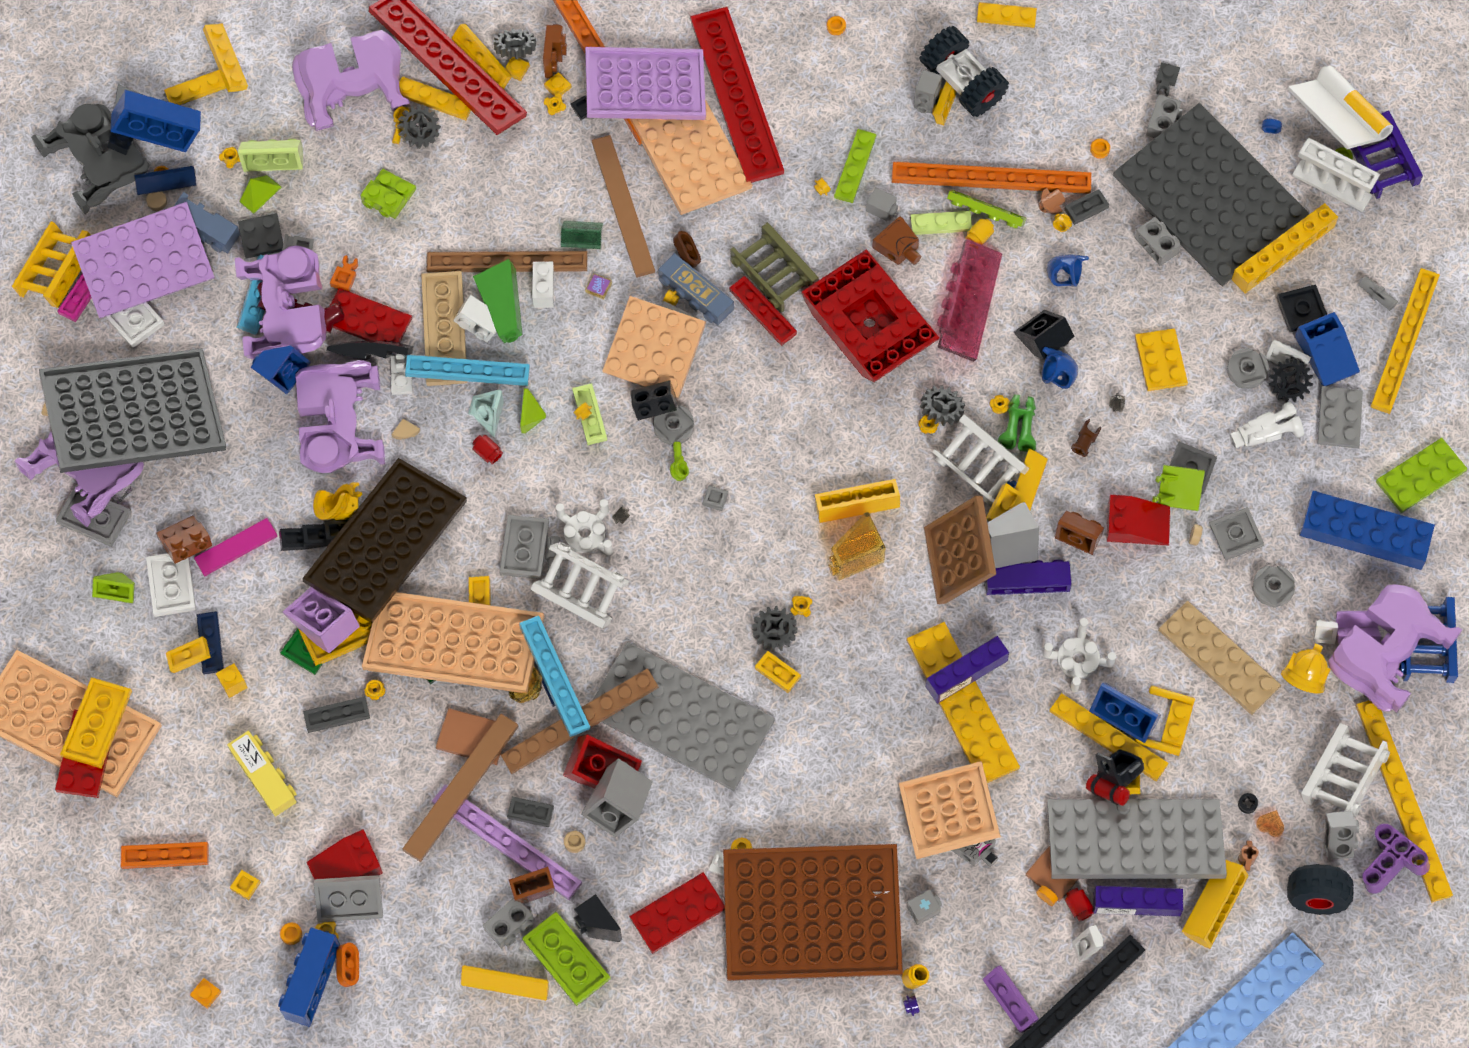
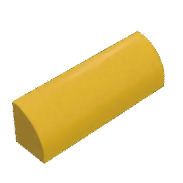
M896 479L814 494L819 523L900 508V493Z
M1225 860L1226 879L1208 880L1182 929V933L1189 939L1211 949L1249 877L1243 865Z

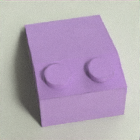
M312 587L283 611V614L309 639L328 653L360 627L350 608L335 599L325 596Z

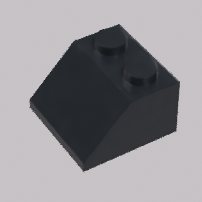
M1043 310L1014 331V334L1030 352L1043 360L1047 357L1046 353L1042 351L1044 347L1058 350L1060 347L1066 346L1075 337L1065 317L1047 310Z
M596 894L574 909L575 926L581 934L586 933L589 938L614 942L622 940L621 928Z

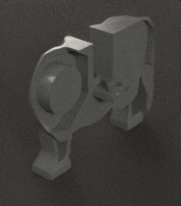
M83 104L75 109L67 121L61 122L59 120L57 127L45 136L36 134L31 136L35 147L43 158L49 153H55L60 149L69 147L75 159L84 166V174L80 178H88L85 181V185L90 183L91 185L85 190L72 193L85 215L91 207L100 205L116 189L135 182L134 175L144 174L149 168L147 160L133 143L127 155L112 149L104 152L101 145L109 141L111 112L102 104Z

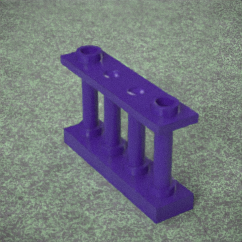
M1389 110L1381 114L1393 125V130L1385 141L1365 148L1361 146L1350 148L1357 163L1373 171H1378L1395 164L1402 165L1403 173L1381 181L1377 180L1370 194H1374L1376 199L1381 197L1385 187L1405 180L1410 181L1413 187L1419 185L1423 177ZM1386 148H1393L1395 152L1394 157L1370 165L1366 155Z

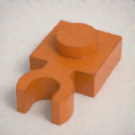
M345 255L342 260L343 268L336 267L330 281V286L350 292L357 276L353 270L358 267V259L355 258L352 264H348L349 259Z

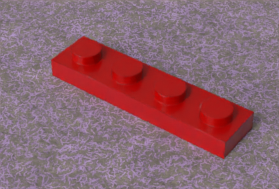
M745 276L729 287V291L781 346L797 335V330Z

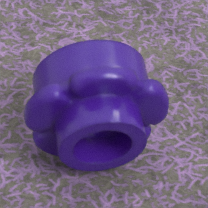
M907 995V1000L903 1001L906 1013H911L912 1016L920 1013L916 996L909 997Z

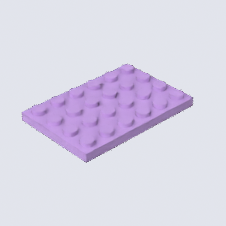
M585 47L587 118L705 120L703 49Z
M187 202L71 242L99 319L215 278Z

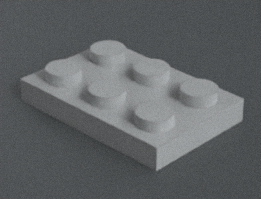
M1321 387L1318 444L1359 449L1363 390Z
M75 486L58 515L56 523L112 547L130 516L131 510L109 501L105 509L92 518L91 523L86 527L74 517L70 508L74 504L84 501L88 495L86 494L82 497L80 493L83 489L76 492L75 488L77 486Z
M508 515L499 571L500 575L533 579L542 578L549 519Z
M380 875L314 879L318 922L383 918Z

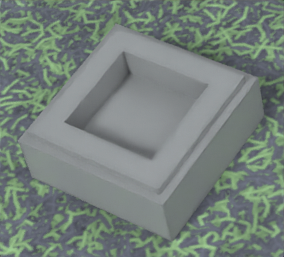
M709 485L702 505L722 511L728 491Z

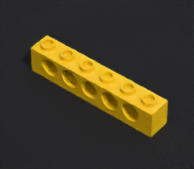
M1324 203L1234 270L1232 281L1246 294L1332 230L1336 225L1338 216Z

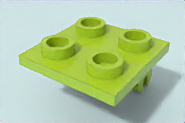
M1163 465L1162 474L1156 476L1155 479L1158 483L1161 481L1159 494L1153 496L1152 502L1156 503L1158 501L1157 503L1173 508L1198 511L1205 471Z

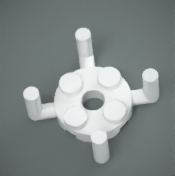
M606 499L600 501V511L596 515L581 511L570 517L565 513L563 504L559 503L556 505L557 517L566 524L564 527V538L567 545L570 546V550L583 553L599 549L608 556L613 553L612 542L605 540V526L602 522L609 513L608 501ZM586 528L591 533L588 537H581L579 531Z
M1086 618L1080 620L1077 638L1067 639L1059 651H1052L1053 645L1046 643L1043 651L1045 658L1057 660L1064 674L1072 678L1070 688L1072 692L1079 690L1080 679H1085L1092 675L1098 666L1113 667L1116 659L1114 652H1110L1107 659L1100 658L1097 645L1085 639L1088 626ZM1081 654L1085 660L1082 663H1076L1073 660V656Z

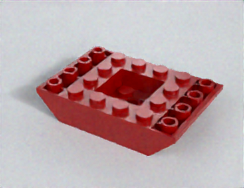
M867 249L801 292L812 316L861 376L872 382H876L939 340L936 332ZM872 319L875 321V325L867 327L864 321Z

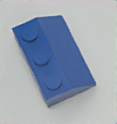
M290 345L262 351L261 354L254 358L251 368L282 392L288 394L296 384V373L300 369L309 366L311 362Z
M1107 683L1101 684L1089 712L1143 743L1147 741L1161 716L1160 713L1152 708L1147 707Z

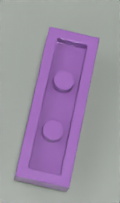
M1001 965L995 967L982 979L1020 1033L1026 1031L1039 1019Z

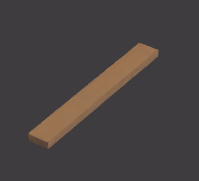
M611 135L593 139L592 145L635 276L637 278L655 273V268Z
M587 251L427 252V272H483L507 259L513 263L516 272H533V262H553L554 272L587 271Z
M502 714L499 715L402 848L403 852L419 862L423 860L518 729L519 725Z

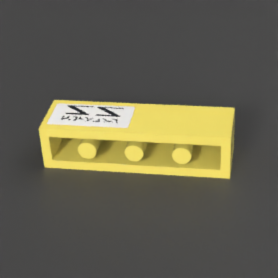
M248 730L228 743L227 746L276 817L297 803L294 798L297 794L290 784L286 786L284 783L285 776L280 768L275 769L271 763L274 760L269 752L266 751L264 753L260 747L263 744L258 736H252Z

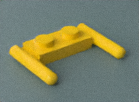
M1151 686L1149 688L1150 694L1172 700L1162 739L1159 742L1148 738L1143 743L1135 738V741L1142 746L1179 756L1195 698Z

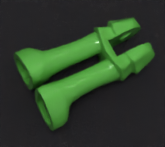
M1015 394L1009 403L1007 429L999 436L998 442L1006 449H1013L1017 441L1018 419H1022L1018 449L1024 452H1028L1029 449L1035 451L1036 441L1031 433L1032 419L1035 416L1034 410L1036 409L1034 398L1028 396L1025 405L1026 409L1018 408L1020 405V395Z

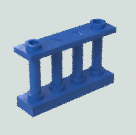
M1446 597L1440 606H1428L1431 614H1439L1440 617H1443V625L1445 627H1456L1455 597ZM1457 639L1448 650L1443 645H1417L1413 653L1441 654V656H1445V663L1442 665L1411 664L1410 657L1399 664V670L1403 672V681H1408L1411 673H1434L1446 676V683H1455L1458 677Z

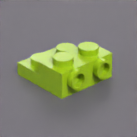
M382 168L375 180H370L361 193L362 204L369 209H377L386 218L392 217L396 219L415 192L416 186Z

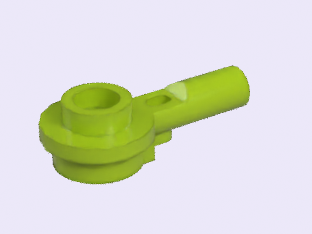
M674 442V462L670 465V474L675 480L683 481L689 474V468L682 456L681 442Z

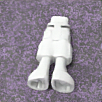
M1287 402L1279 412L1275 414L1267 412L1258 416L1255 420L1238 427L1236 432L1230 433V438L1235 448L1241 446L1246 448L1279 440L1282 433L1292 432L1295 437L1300 438L1304 436V429L1294 405L1291 402ZM1284 419H1287V420H1288V421H1286V422H1284V423H1282V424H1279V425L1276 424V422H1279V421H1281V420H1284Z

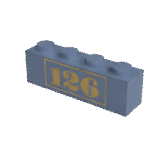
M675 253L658 269L659 281L667 287L669 285L674 289L673 291L677 292L676 295L680 299L685 298L693 310L701 311L709 323L714 322L716 325H719L734 310V301Z

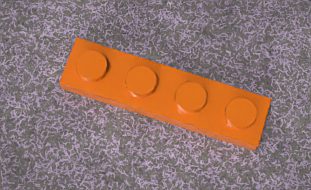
M208 842L121 846L122 869L209 865Z

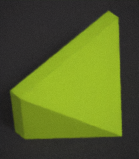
M268 175L251 178L239 202L254 214L282 187Z
M524 388L520 427L521 433L526 434L546 418V413L529 389Z
M115 572L93 577L92 597L133 604L135 583L126 575Z

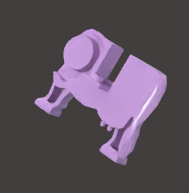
M379 30L364 36L351 37L358 68L348 67L343 69L342 73L339 72L332 43L307 49L295 56L292 63L294 80L304 99L305 119L311 127L315 126L316 131L334 127L333 120L327 113V106L335 109V104H338L339 107H342V101L345 100L346 96H362L379 88L385 95L386 101L390 103L392 111L400 106H410L409 100L400 93L398 81L400 78L401 51L397 42L388 33Z
M296 245L289 246L278 254H266L262 259L250 263L245 262L240 257L235 258L237 278L240 280L248 278L251 281H263L262 302L266 309L263 320L259 321V324L263 325L260 332L264 333V336L260 338L242 337L244 356L254 359L264 350L290 345L300 353L318 349L326 339L325 310L320 305L292 309L295 307L293 295H291L322 289L318 255L310 249Z
M357 360L344 364H318L300 369L296 373L297 404L300 417L324 414L328 417V425L299 428L301 464L319 473H331L351 462L374 459L379 464H385L383 440L373 441L372 439L364 440L355 437L357 416L353 406L355 401L363 400L362 396H356V394L362 393V389L359 388L363 387L380 390L378 366H371L370 362Z
M50 432L48 438L40 439L39 446L29 457L17 458L15 460L18 470L30 480L36 474H41L44 469L56 463L58 465L52 432ZM138 462L65 472L66 475L76 479L78 486L75 488L76 492L83 489L80 495L83 497L88 494L84 501L70 507L74 517L84 526L88 527L91 519L105 509L110 499L130 485L141 474L144 463Z
M1394 584L1387 585L1381 591L1376 601L1368 608L1366 613L1368 618L1389 632L1383 638L1381 644L1355 625L1328 660L1331 671L1341 681L1363 693L1378 709L1387 712L1393 709L1397 713L1411 695L1409 691L1399 689L1391 683L1392 681L1398 683L1396 675L1403 676V672L1399 670V664L1410 657L1421 638L1432 640L1436 644H1442L1448 650L1461 634L1462 629L1459 627H1445L1437 617L1431 614L1419 592L1411 587Z

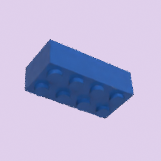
M125 90L111 113L110 132L186 153L200 131L201 111Z
M312 927L309 933H305L303 937L301 954L298 953L295 958L294 966L296 967L294 973L288 976L286 994H282L278 1004L279 1010L286 1020L307 1027L311 1026L334 966L337 948L340 946L336 935Z

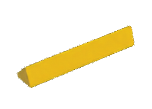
M1032 449L1028 450L1024 464L1030 469L1025 475L1020 473L1015 487L1017 491L1023 494L1018 504L1025 502L1029 510H1031L1048 460Z
M467 965L462 966V986L547 1000L550 987L548 980Z

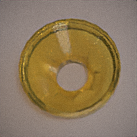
M533 667L528 693L509 691L510 698L518 703L535 700L542 689L541 673Z

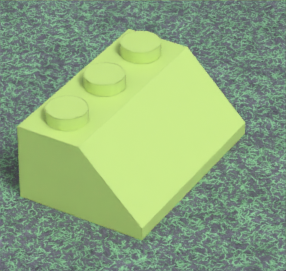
M249 140L241 142L238 155L244 172L303 169V146L301 140Z

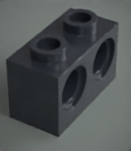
M670 380L631 390L632 407L638 421L677 411L676 394Z

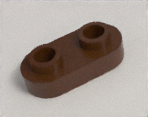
M679 231L673 237L674 246L680 258L692 268H695L701 262V256L692 237L685 231Z

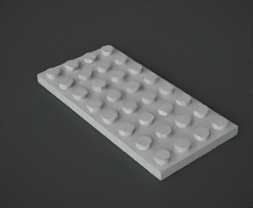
M627 642L593 700L647 668L659 688L605 719L602 723L735 791L772 727L775 718Z
M1107 799L1047 800L1052 879H1226L1227 872L1220 799H1129L1124 806L1116 805Z

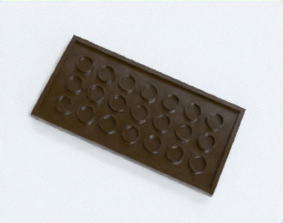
M398 458L302 578L303 582L325 596L339 601L350 608L355 614L373 623L465 505L467 497Z

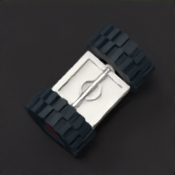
M949 26L946 30L942 29L941 33H937L933 39L928 41L929 44L924 46L925 50L921 51L919 59L930 72L942 75L961 96L959 98L960 104L973 117H979V115H983L1002 99V96L1006 94V90L1009 88V82L996 68L989 67L985 69L966 50L969 48V40L955 26Z

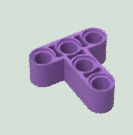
M1380 824L1376 827L1375 837L1378 845L1384 851L1363 873V882L1368 892L1373 894L1381 892L1404 866L1416 875H1424L1429 871L1430 864L1427 854L1389 824ZM1384 834L1391 835L1388 839H1381V836ZM1400 847H1407V850L1404 852L1397 851ZM1416 860L1424 861L1421 865L1414 864ZM1387 862L1393 863V865L1389 868L1383 867V865ZM1371 878L1379 879L1374 884L1368 883Z

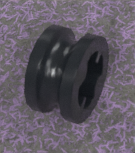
M1252 793L1241 795L1238 801L1240 811L1245 814L1253 813L1258 806V799ZM1249 799L1254 805L1252 804L1250 808H1247V805L1242 802Z

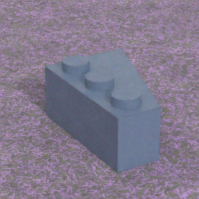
M183 192L174 206L187 202L202 244L207 243L215 251H223L228 254L240 236L238 226L217 213L213 215L203 209L205 205L200 202L196 205L188 200L189 195Z

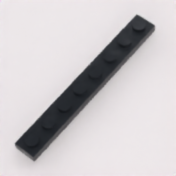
M1130 934L1009 1048H1043L1143 955L1146 950Z

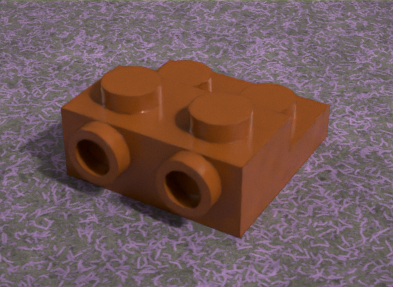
M559 24L546 25L543 64L545 78H551L554 72L558 70V62H563V55L567 56L566 34H563V26Z
M194 515L156 533L158 540L175 564L212 546L208 532L201 522L198 523Z

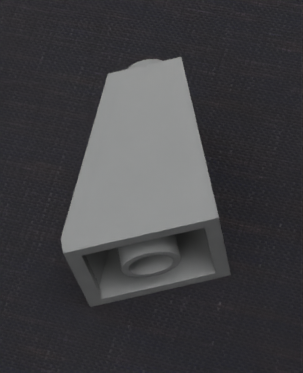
M1025 502L1018 504L987 523L995 568L1038 560L1039 526Z
M618 758L605 770L581 815L612 836L617 837L639 820L653 781Z

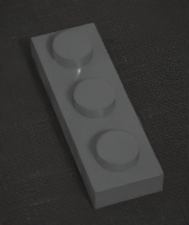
M365 696L303 711L308 733L371 719Z

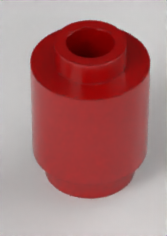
M479 435L472 443L474 445L472 450L485 462H490L492 465L503 455V452L500 450L501 447L487 435Z
M1075 888L1066 893L1067 898L1064 900L1074 918H1077L1079 922L1094 914L1093 906L1083 889L1078 890V888Z

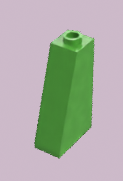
M507 259L473 276L484 303L488 306L499 338L504 343H511L516 341L523 333L516 268Z

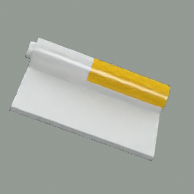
M1333 66L1323 67L1319 71L1316 80L1292 85L1287 89L1346 149L1383 140L1393 130V125Z

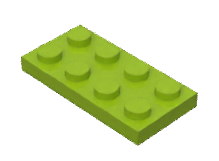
M1440 438L1378 478L1376 483L1400 513H1403L1465 473L1468 468L1445 440Z
M557 912L553 913L522 938V941L576 1006L611 979Z

